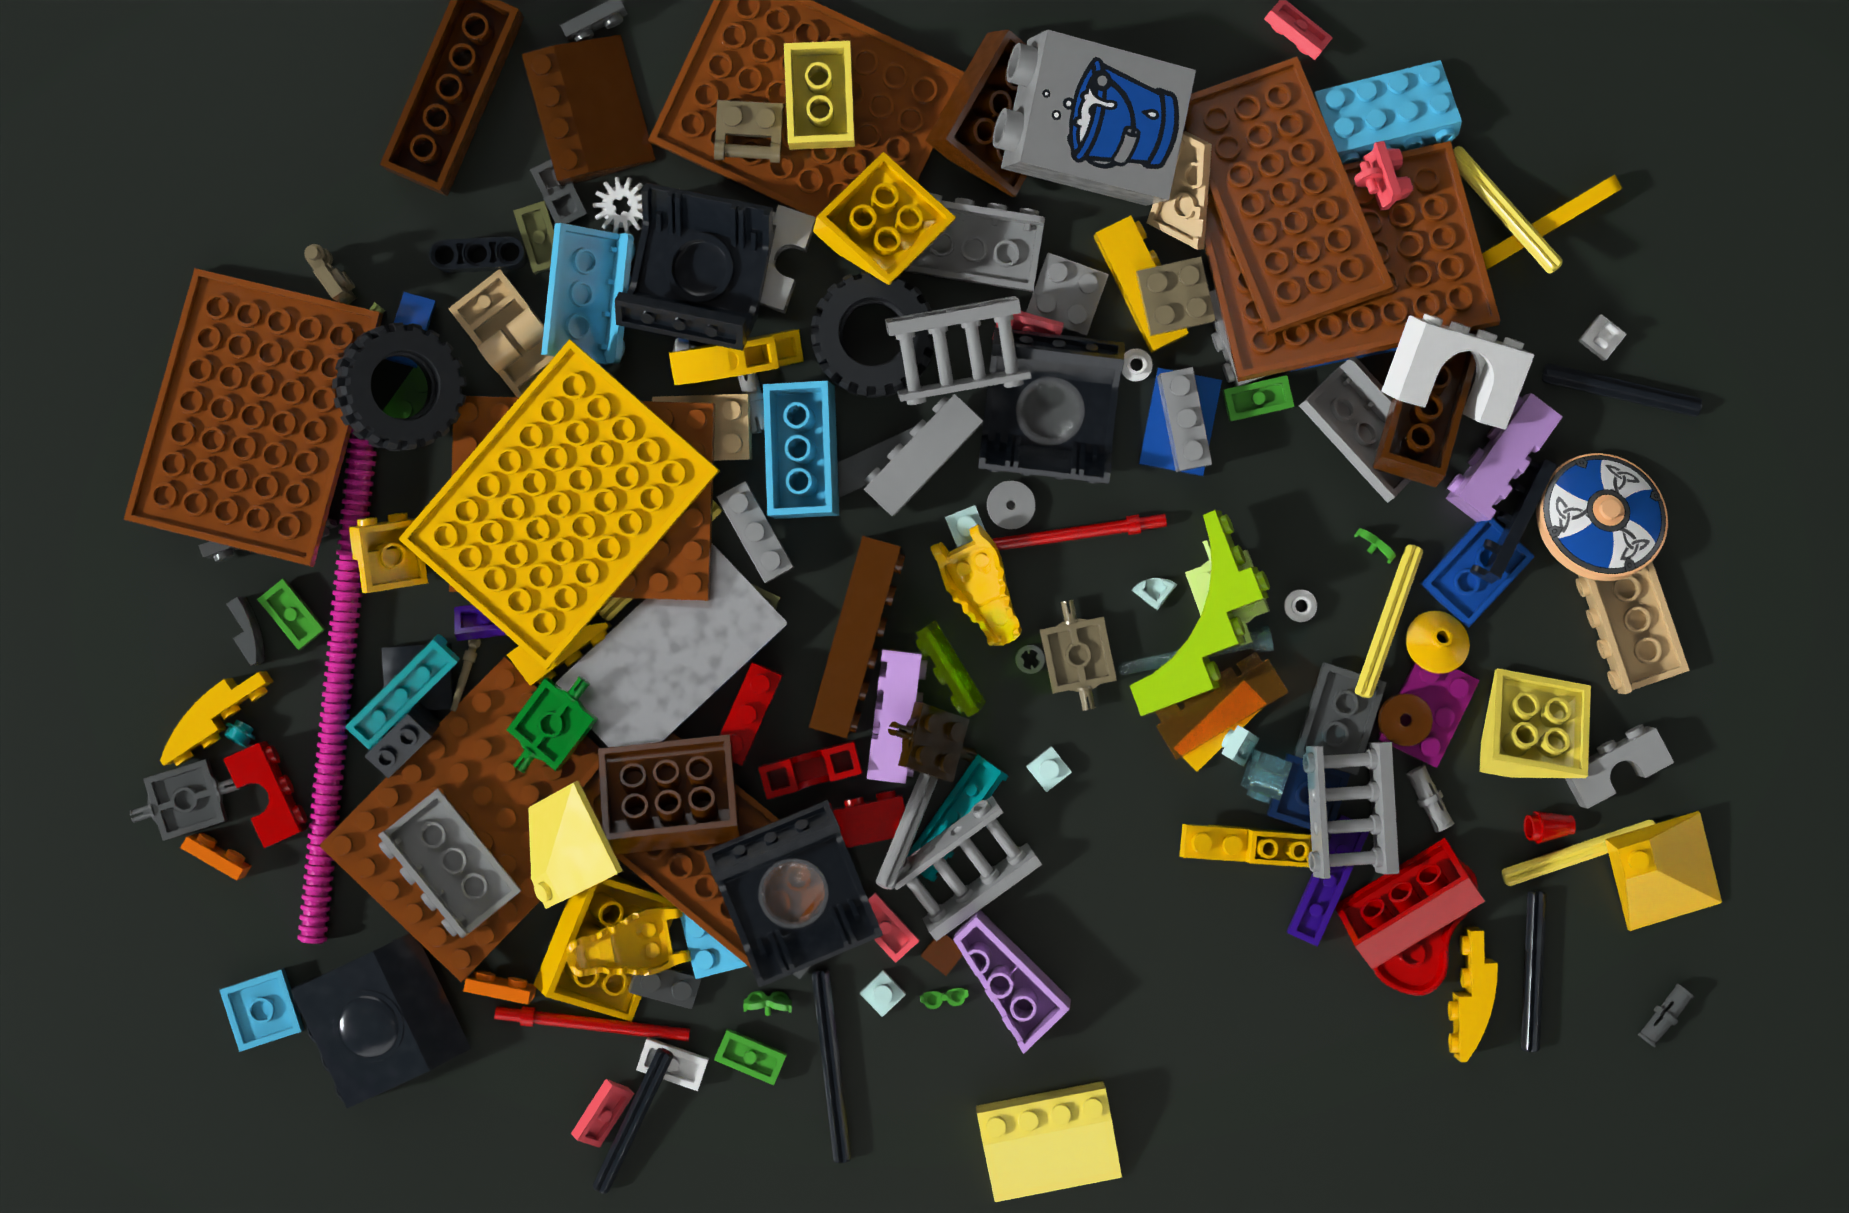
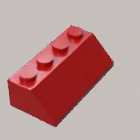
M1443 838L1399 865V874H1384L1338 902L1335 909L1354 946L1370 968L1374 969L1482 904L1485 900L1446 838Z

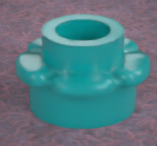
M236 720L234 725L226 723L228 728L224 736L231 741L247 748L250 741L255 740V736L251 734L254 730L251 726L239 720Z

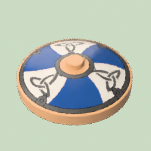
M1584 454L1563 463L1553 472L1536 507L1538 529L1550 553L1570 571L1593 580L1614 581L1628 578L1638 573L1658 555L1665 542L1668 530V514L1665 501L1654 481L1632 462L1610 454Z

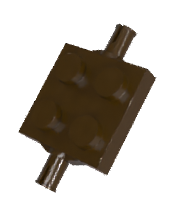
M915 702L911 718L906 726L895 721L889 725V727L898 730L888 729V733L902 738V752L898 766L943 781L953 782L959 759L973 762L975 757L968 754L977 755L975 749L963 746L970 719L925 703Z

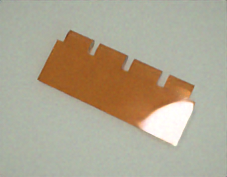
M1254 652L1236 663L1242 672L1240 676L1237 677L1232 668L1229 667L1220 673L1221 679L1217 680L1220 687L1214 689L1210 694L1206 692L1183 701L1186 706L1183 710H1180L1178 705L1175 704L1155 712L1161 721L1156 727L1176 760L1289 693L1268 659L1262 662L1258 654Z

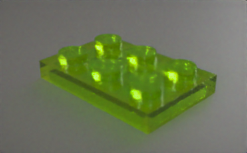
M936 620L916 632L919 638L916 640L919 650L925 657L930 655L936 665L933 671L942 685L947 684L954 694L950 698L960 714L965 712L967 717L980 711L986 704V701Z

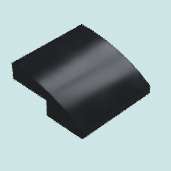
M451 643L446 644V646L452 651ZM427 645L381 648L384 687ZM453 667L419 700L428 710L451 709L455 694Z

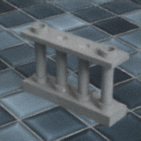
M1016 296L885 319L889 336L895 335L896 340H900L907 389L897 390L900 402L906 401L907 405L925 403L926 397L1003 383L1006 388L1023 385L1024 380L1031 379V372L1027 367L1018 369L1011 320L1014 319L1013 314L1021 313L1019 299ZM994 318V322L998 323L1005 371L986 374L978 326L981 325L980 320ZM961 324V328H965L973 377L953 380L945 332L948 331V326ZM928 330L929 334L933 336L940 383L921 386L913 337L916 336L915 332Z
M1368 742V750L1365 753L1323 755V746H1306V753L1303 755V768L1308 776L1312 852L1308 856L1310 870L1313 872V877L1330 879V867L1372 864L1375 867L1376 873L1399 874L1392 742ZM1366 766L1369 769L1370 782L1367 786L1325 788L1324 769ZM1368 799L1371 802L1372 815L1367 819L1327 821L1326 801ZM1370 831L1373 835L1374 848L1371 851L1329 854L1328 834Z
M993 796L976 803L968 814L907 857L894 888L896 890L906 884L926 909L928 914L922 920L936 941L1042 865L1029 844L1025 843L1023 846L1017 847L996 819L1004 812ZM985 826L1007 854L1006 858L995 866H991L970 839L972 835ZM957 846L961 847L981 874L979 878L969 885L963 884L943 858ZM931 865L935 867L954 892V896L943 904L938 905L917 878L920 873Z

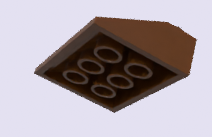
M1008 29L988 32L925 141L951 162L1011 197H1016L1027 175L1001 169L1004 150L993 146V134L998 116L1004 108L1013 110L1018 88L1017 84L1007 81L1008 62L1017 43L1025 44Z
M621 34L553 45L522 54L555 175L561 186L571 183L576 184L656 161L652 144L648 141L649 133Z
M730 734L598 749L602 828L615 855L725 843L740 837Z

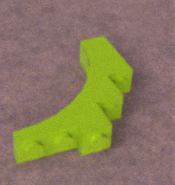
M1214 510L1203 515L1210 539L1212 567L1209 592L1201 617L1188 640L1172 659L1153 674L1130 685L1141 716L1149 715L1219 688L1220 686L1217 681L1221 679L1219 669L1214 661L1210 662L1208 656L1244 643L1242 635H1245L1243 623L1239 616L1234 617L1233 611L1269 598L1266 590L1270 589V585L1264 571L1259 572L1257 567L1243 568L1242 564L1246 563L1244 553L1239 545H1234L1230 535L1234 533L1232 522L1227 514H1222V511Z

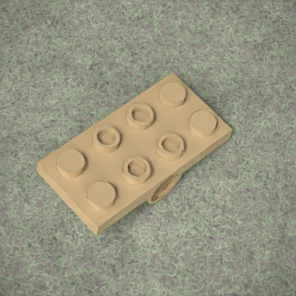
M501 269L497 270L448 308L477 345L478 350L486 361L501 376L516 397H520L554 358L553 356L541 355L544 324Z

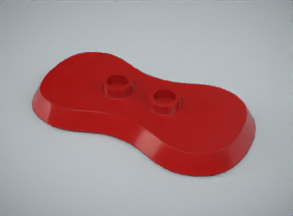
M1461 862L1478 889L1474 872ZM1470 911L1374 968L1376 976L1387 986L1405 994L1419 996L1433 992L1440 986L1447 974L1451 936L1456 926Z

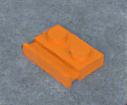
M476 971L466 978L463 992L528 1005L535 998L537 988L525 979L509 977L507 979L497 977L496 974L491 972Z

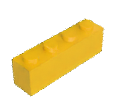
M1130 215L1096 232L1094 239L1150 353H1153L1185 337L1189 332L1186 328L1150 336L1136 271L1161 266V263L1155 251H1148L1143 241L1147 238L1141 222L1139 220L1134 222Z

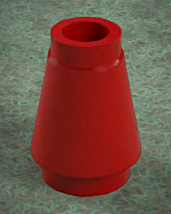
M1534 811L1532 815H1526L1524 819L1526 838L1529 841H1535L1537 844L1573 835L1576 831V822L1572 815Z

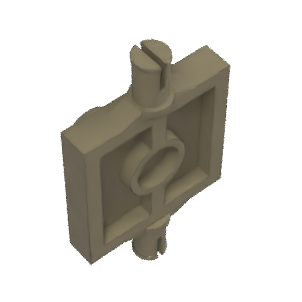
M1074 599L1068 600L1070 613L1068 612L1067 602L1063 601L1060 604L1064 621L1054 627L1039 629L1052 693L1068 690L1079 692L1082 711L1088 710L1086 697L1088 698L1090 709H1094L1096 706L1092 689L1103 683L1117 681L1104 617L1088 620L1077 618Z

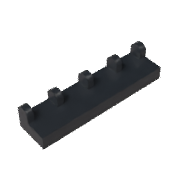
M1531 459L1527 469L1533 472L1526 486L1524 487L1517 483L1512 485L1511 491L1520 496L1512 514L1499 511L1496 517L1499 521L1506 524L1498 542L1485 539L1482 545L1485 549L1492 552L1485 568L1472 565L1470 570L1472 574L1491 584L1501 579L1557 466L1556 464L1547 459L1540 463Z

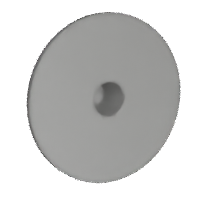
M1004 481L991 490L987 499V511L996 525L1005 529H1017L1026 525L1033 517L1035 498L1031 490L1023 483Z

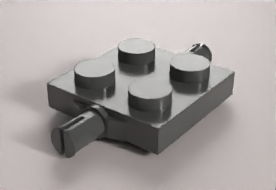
M209 758L144 778L148 793V805L131 809L130 816L143 812L142 815L133 817L131 820L133 823L152 817L159 827L162 840L165 841L228 821L223 805V794L241 790V788H236L235 785L228 787V785L234 783L232 778L219 782L214 776Z

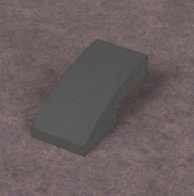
M551 159L530 169L555 223L568 224L587 215L575 185L571 183L561 186L558 183Z
M236 597L226 603L244 632L233 639L250 666L260 665L264 662V645L257 618L247 598Z

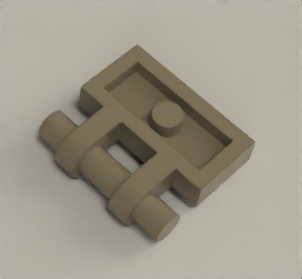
M309 245L304 252L305 258L331 298L344 304H350L357 299L351 291L355 288V285L344 271L341 273L337 267L333 268L331 265L333 261L332 254L320 245Z

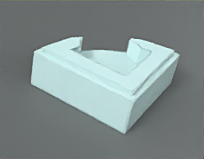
M1150 578L1138 583L1131 591L1158 610L1177 584L1164 578Z

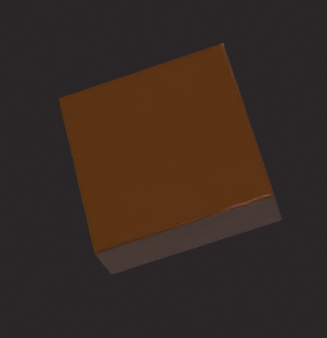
M948 934L938 941L933 938L921 953V957L945 976L948 975L963 956L953 938Z

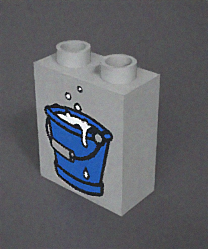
M1046 30L1029 38L1027 45L1017 43L1012 50L1007 67V81L1018 85L1013 110L1004 108L1000 112L993 134V146L1004 150L1001 169L1145 206L1169 200L1196 70L1052 30Z

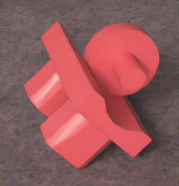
M1380 141L1375 142L1373 150L1362 158L1363 162L1359 164L1362 172L1358 173L1354 180L1357 187H1367L1369 194H1375L1380 210H1388L1396 201L1407 198L1413 191V185L1407 176L1397 177L1395 174V170H1399L1403 165L1400 149L1387 148L1385 142Z

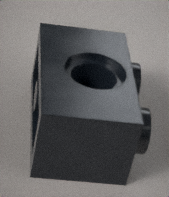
M418 701L369 749L365 757L389 778L433 736L440 726V721Z

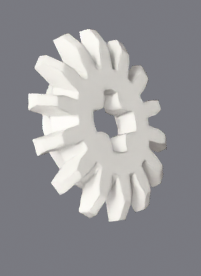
M615 177V187L611 188L606 181L603 183L608 190L606 194L600 191L595 193V195L602 198V202L593 203V208L602 209V212L595 215L596 220L603 217L606 219L602 225L604 230L610 224L614 226L613 233H618L620 227L624 228L625 233L630 234L629 226L632 225L637 231L642 229L637 223L639 219L643 220L642 194L638 193L643 187L641 183L632 188L630 187L632 178L628 177L625 185H621L620 178ZM623 197L628 198L627 204L631 207L630 211H623L621 215L616 214L617 208L613 205L614 201H621Z

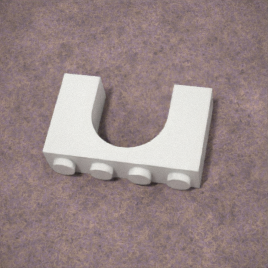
M1424 313L1422 319L1409 315L1381 392L1399 401L1425 408L1437 375L1444 363L1460 352L1470 351L1476 362V376L1463 414L1479 423L1506 430L1534 354L1523 350L1524 343L1505 337L1504 341L1500 342L1496 341L1497 335L1478 329L1477 334L1469 333L1470 327L1451 321L1450 327L1442 325L1443 319Z

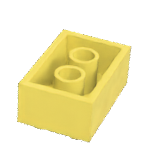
M850 41L784 43L789 149L855 147Z

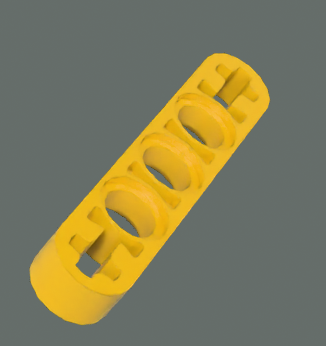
M1614 174L1531 225L1543 237L1620 191L1623 187ZM1512 235L1482 253L1486 270L1523 249L1524 246Z

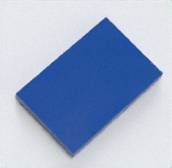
M1157 368L1139 464L1176 471L1157 376L1160 373L1173 370ZM1195 375L1209 445L1222 380ZM1205 467L1181 472L1203 476Z
M1493 517L1488 521L1476 522L1419 583L1466 628H1469L1535 557L1519 542L1501 579L1491 584L1470 572L1472 565L1485 568L1492 554L1491 551L1482 546L1485 539L1497 543L1504 530V527Z

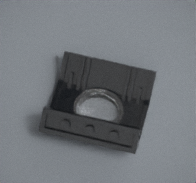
M997 327L994 328L989 374L1005 371L999 329ZM1012 329L1018 369L1027 367L1031 372V379L1024 380V384L1017 387L1006 388L1004 383L987 387L978 468L987 469L991 472L1005 471L1020 473L1025 476L1039 475L1053 477L1058 480L1073 479L1092 484H1109L1120 376L1124 365L1125 342Z
M828 800L703 851L759 988L883 936ZM813 902L814 907L809 914L802 916V914Z

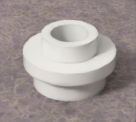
M1142 349L1127 351L1124 354L1123 371H1121L1123 376L1135 382L1147 378L1153 366L1150 355ZM1133 359H1139L1142 362L1141 370L1135 371L1131 368L1130 363Z
M1295 590L1286 597L1284 610L1293 621L1305 622L1315 615L1317 601L1309 591ZM1301 599L1307 604V608L1303 612L1297 611L1295 607L1296 602Z

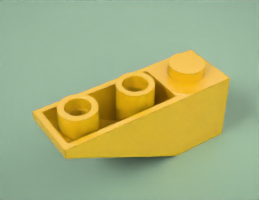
M610 622L586 626L547 670L520 646H517L507 656L530 686L536 685L538 682L541 684L544 678L554 679L557 676L554 670L563 663L569 667L583 656L580 650L589 643L594 647L608 634L606 630L612 627Z

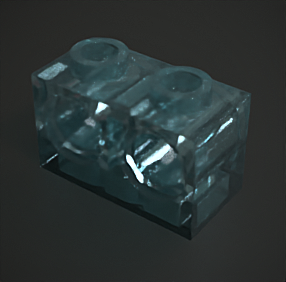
M1253 749L1241 782V786L1248 789L1246 795L1265 803H1270L1271 798L1280 801L1292 762Z

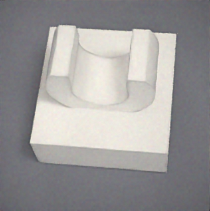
M1600 314L1578 341L1604 361L1608 359L1627 334Z

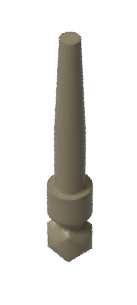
M480 639L468 640L469 648L464 652L462 659L464 663L455 690L451 711L456 712L472 664L475 663L478 655L476 650L481 645Z

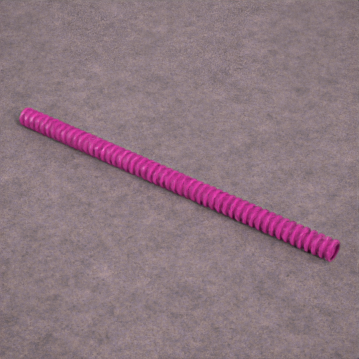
M353 433L348 443H351V446L347 448V453H350V456L346 458V463H349V466L345 469V473L348 476L343 482L347 485L346 489H343L342 492L346 494L345 499H342L341 502L345 504L344 509L340 511L344 515L343 519L339 521L343 525L342 529L338 531V534L342 535L341 540L337 541V544H340V550L336 551V554L339 555V560L335 561V564L338 565V570L334 571V574L337 575V580L333 581V584L336 585V590L332 591V595H335V600L331 601V605H334V610L330 611L333 621H329L332 631H328L331 641H327L330 651H326L329 661H325L328 671L324 672L327 681L323 682L326 691L322 692L325 701L321 702L324 712H320L323 722H319L322 732H318L321 742H317L320 752H316V757L319 758V761L315 763L318 771L314 773L317 781L313 783V788H316V791L312 793V798H315V801L311 803V808L314 811L310 813V818L313 821L309 823V828L312 830L311 833H308V838L311 840L306 847L310 850L305 856L309 860L304 866L307 869V873L303 876L306 879V883L302 886L305 893L301 896L304 904L300 906L303 914L299 916L302 924L298 925L301 934L297 935L298 940L309 944H323L327 941V936H324V933L328 931V926L325 923L329 921V916L326 915L330 911V906L327 904L331 901V896L328 894L332 891V886L329 884L334 878L330 874L331 871H334L335 866L331 865L334 860L319 845L338 827L336 821L340 818L337 815V811L341 809V806L338 805V800L342 799V796L339 795V790L343 789L340 780L344 779L341 770L345 769L342 760L346 759L343 750L347 749L344 740L348 739V735L345 734V726L347 725L346 719H350L347 709H351L348 699L352 698V694H349V689L353 688L350 679L354 678L351 669L355 668L352 658H356L353 648H357L354 638H358L355 628H359L356 618H360L357 608H361V603H358V598L362 597V593H359L361 588L358 560H353L349 527L358 526L357 519L370 517V512H367L372 502L368 500L373 492L369 490L370 486L374 484L370 480L371 476L375 474L371 470L372 466L376 464L372 460L373 456L377 454L374 451V447L368 445L369 441L359 439Z

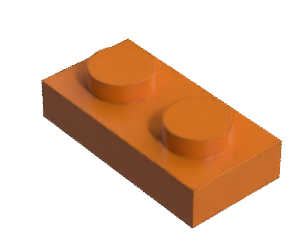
M205 833L187 836L180 847L236 881L246 877L251 868V865L244 862L246 858L242 854L232 849L223 850L216 846L217 841L213 837Z

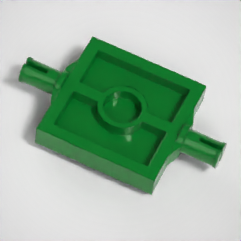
M579 676L569 691L559 687L550 678H544L509 725L507 731L520 742L524 749L523 753L513 764L515 768H518L517 770L525 773L528 766L536 758L544 761L553 770L560 771L596 723L598 718L588 711L579 700L587 687L590 686V683L585 681V678Z

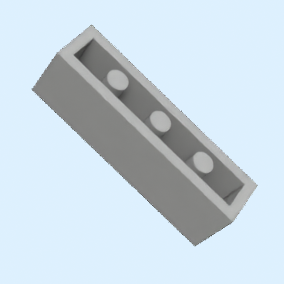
M955 394L950 399L945 395L932 408L936 414L927 423L922 419L910 431L909 434L913 438L905 446L899 443L888 454L887 458L890 462L882 470L877 466L865 478L864 481L868 485L864 490L892 517L909 502L983 424V420Z

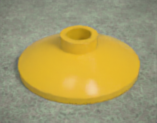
M1424 612L1410 623L1406 632V647L1410 657L1419 667L1428 672L1437 674L1452 672L1460 667L1468 656L1470 642L1467 631L1458 619L1446 612ZM1437 634L1442 635L1446 643H1441L1437 639Z

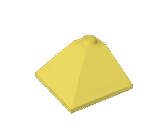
M1497 668L1494 673L1481 739L1479 772L1510 778L1588 777L1591 685Z
M579 781L564 787L528 808L531 880L535 886L534 890L537 898L543 902L546 909L623 871Z

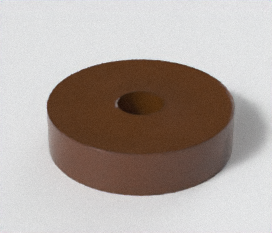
M1402 693L1394 695L1384 702L1379 711L1378 724L1382 734L1390 742L1400 746H1413L1422 742L1428 736L1432 728L1433 717L1430 707L1423 699L1416 695ZM1403 714H1408L1411 718L1407 726H1403L1400 723V718Z

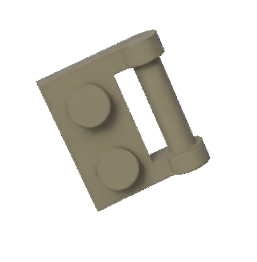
M717 100L714 160H725V157L770 159V163H780L783 103ZM726 136L771 138V145L726 144Z

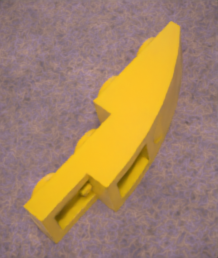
M799 329L748 338L743 351L709 344L669 352L674 385L741 376L804 362Z
M258 672L239 685L236 684L233 678L223 679L208 690L187 711L171 734L160 759L163 766L173 763L176 766H180L194 756L191 751L200 745L205 749L220 740L219 733L226 729L220 717L222 716L226 720L241 710L239 704L248 698L253 702L268 692L266 686L274 682L268 672Z
M1182 824L1179 856L1194 859L1239 861L1250 864L1309 867L1308 856L1312 852L1311 834L1222 825Z
M1464 927V935L1460 936V953L1465 955V968L1460 970V982L1462 988H1465V992H1453V1001L1448 1002V1017L1450 1021H1453V1033H1449L1448 1037L1449 1051L1454 1053V1057L1460 1062H1467L1476 1050L1490 1019L1496 994L1498 963L1492 959H1485L1484 930L1479 927Z

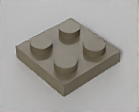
M1201 257L1136 271L1150 336L1216 321Z

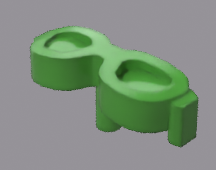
M955 987L947 990L945 993L926 991L923 995H920V1002L924 1003L929 1009L939 1008L942 1001L946 1000L952 1006H959L969 996L968 989Z
M754 991L744 999L743 1003L744 1012L765 1007L766 1016L771 1015V1008L792 1013V1001L787 994L779 991L773 992L770 996H766L762 991Z

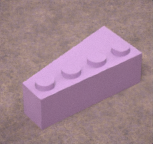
M1532 393L1526 394L1523 397L1519 396L1506 430L1492 427L1487 434L1490 441L1483 450L1478 447L1467 461L1470 467L1464 475L1457 474L1448 485L1447 489L1451 492L1446 499L1476 522L1491 520L1496 513V510L1492 508L1493 504L1497 505L1508 496L1512 490V485L1509 483L1511 478L1517 479L1524 473L1531 462V458L1528 456L1530 452L1536 453L1540 450L1563 416Z
M882 649L867 779L906 784V777H913V770L898 766L902 752V738L890 735L888 729L898 730L889 727L894 721L906 726L911 718L914 703H922L923 693L917 692L919 679L925 680L927 660H921L922 653Z
M981 910L969 917L956 930L953 938L954 942L975 976L977 975L985 988L987 996L991 1002L993 1001L1002 1016L1003 1022L1008 1030L1012 1032L1019 1048L1024 1054L1070 1010L1071 999Z

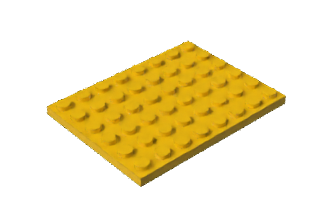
M569 339L400 536L399 540L547 670L720 470L575 342Z

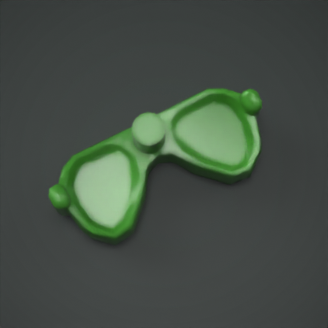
M1359 528L1355 533L1354 537L1361 536L1372 543L1367 549L1370 554L1378 548L1389 559L1387 561L1389 564L1396 557L1394 551L1373 533Z

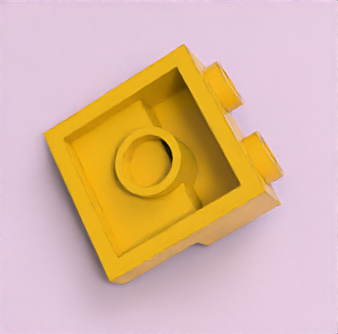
M407 513L389 514L388 521L378 523L377 517L357 519L358 526L349 527L353 560H358L362 593L428 583L426 563L399 540L400 536L416 518H408Z

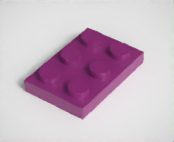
M1414 662L1399 694L1416 695L1428 704L1433 717L1432 728L1428 736L1416 745L1400 746L1392 743V747L1437 768L1480 680L1457 669L1444 674L1431 673L1422 669ZM1403 714L1400 718V723L1403 726H1407L1411 721L1408 714ZM1380 731L1377 740L1390 742Z

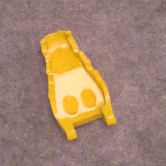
M977 524L969 529L973 541L950 552L942 542L934 544L930 548L938 563L946 591L952 595L953 601L962 605L964 614H967L973 623L980 625L981 630L987 637L988 645L1004 646L1015 641L1020 636L1022 629L1012 607L1002 557L989 534Z
M677 907L644 909L630 914L621 921L607 926L592 935L570 941L567 946V962L571 972L579 977L598 973L652 975L675 965L691 961L689 950L673 952L667 921L682 917V911Z

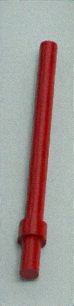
M1139 514L1126 516L1125 520L993 538L992 540L998 550L1001 551L1128 532V535L1141 534V530L1167 527L1165 514L1139 517Z
M496 1006L494 1016L496 1020L520 1022V1026L528 1027L540 1024L689 1042L690 1038L689 1028L536 1011V1007L522 1006V1009Z

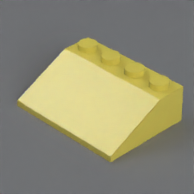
M1103 1081L976 1106L995 1202L1122 1178L1110 1107Z

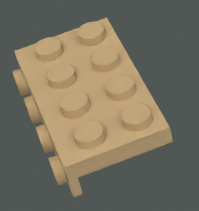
M1653 561L1638 573L1620 580L1600 581L1578 575L1579 578L1576 579V586L1580 595L1586 597L1589 609L1586 610L1587 618L1591 627L1597 629L1600 638L1597 641V647L1603 659L1607 658L1611 670L1607 672L1610 685L1614 690L1617 689L1619 694H1628L1632 690L1690 671Z

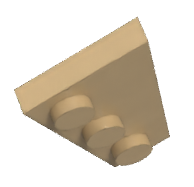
M1183 131L1170 198L1167 201L1152 205L1146 223L1197 250H1201L1205 247L1212 144L1187 131Z

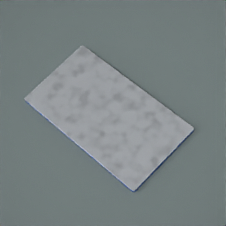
M712 544L709 601L645 599L610 631L602 641L596 644L567 671L556 684L562 689L569 691L579 676L585 678V681L590 683V686L587 687L579 700L588 711L598 718L591 729L608 747L663 742L787 626V622Z

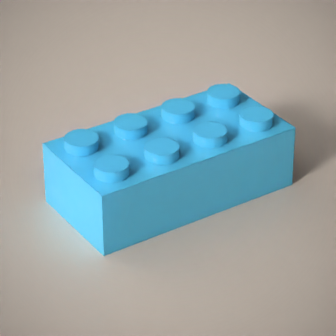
M829 381L763 384L767 516L775 519L839 516L835 386Z

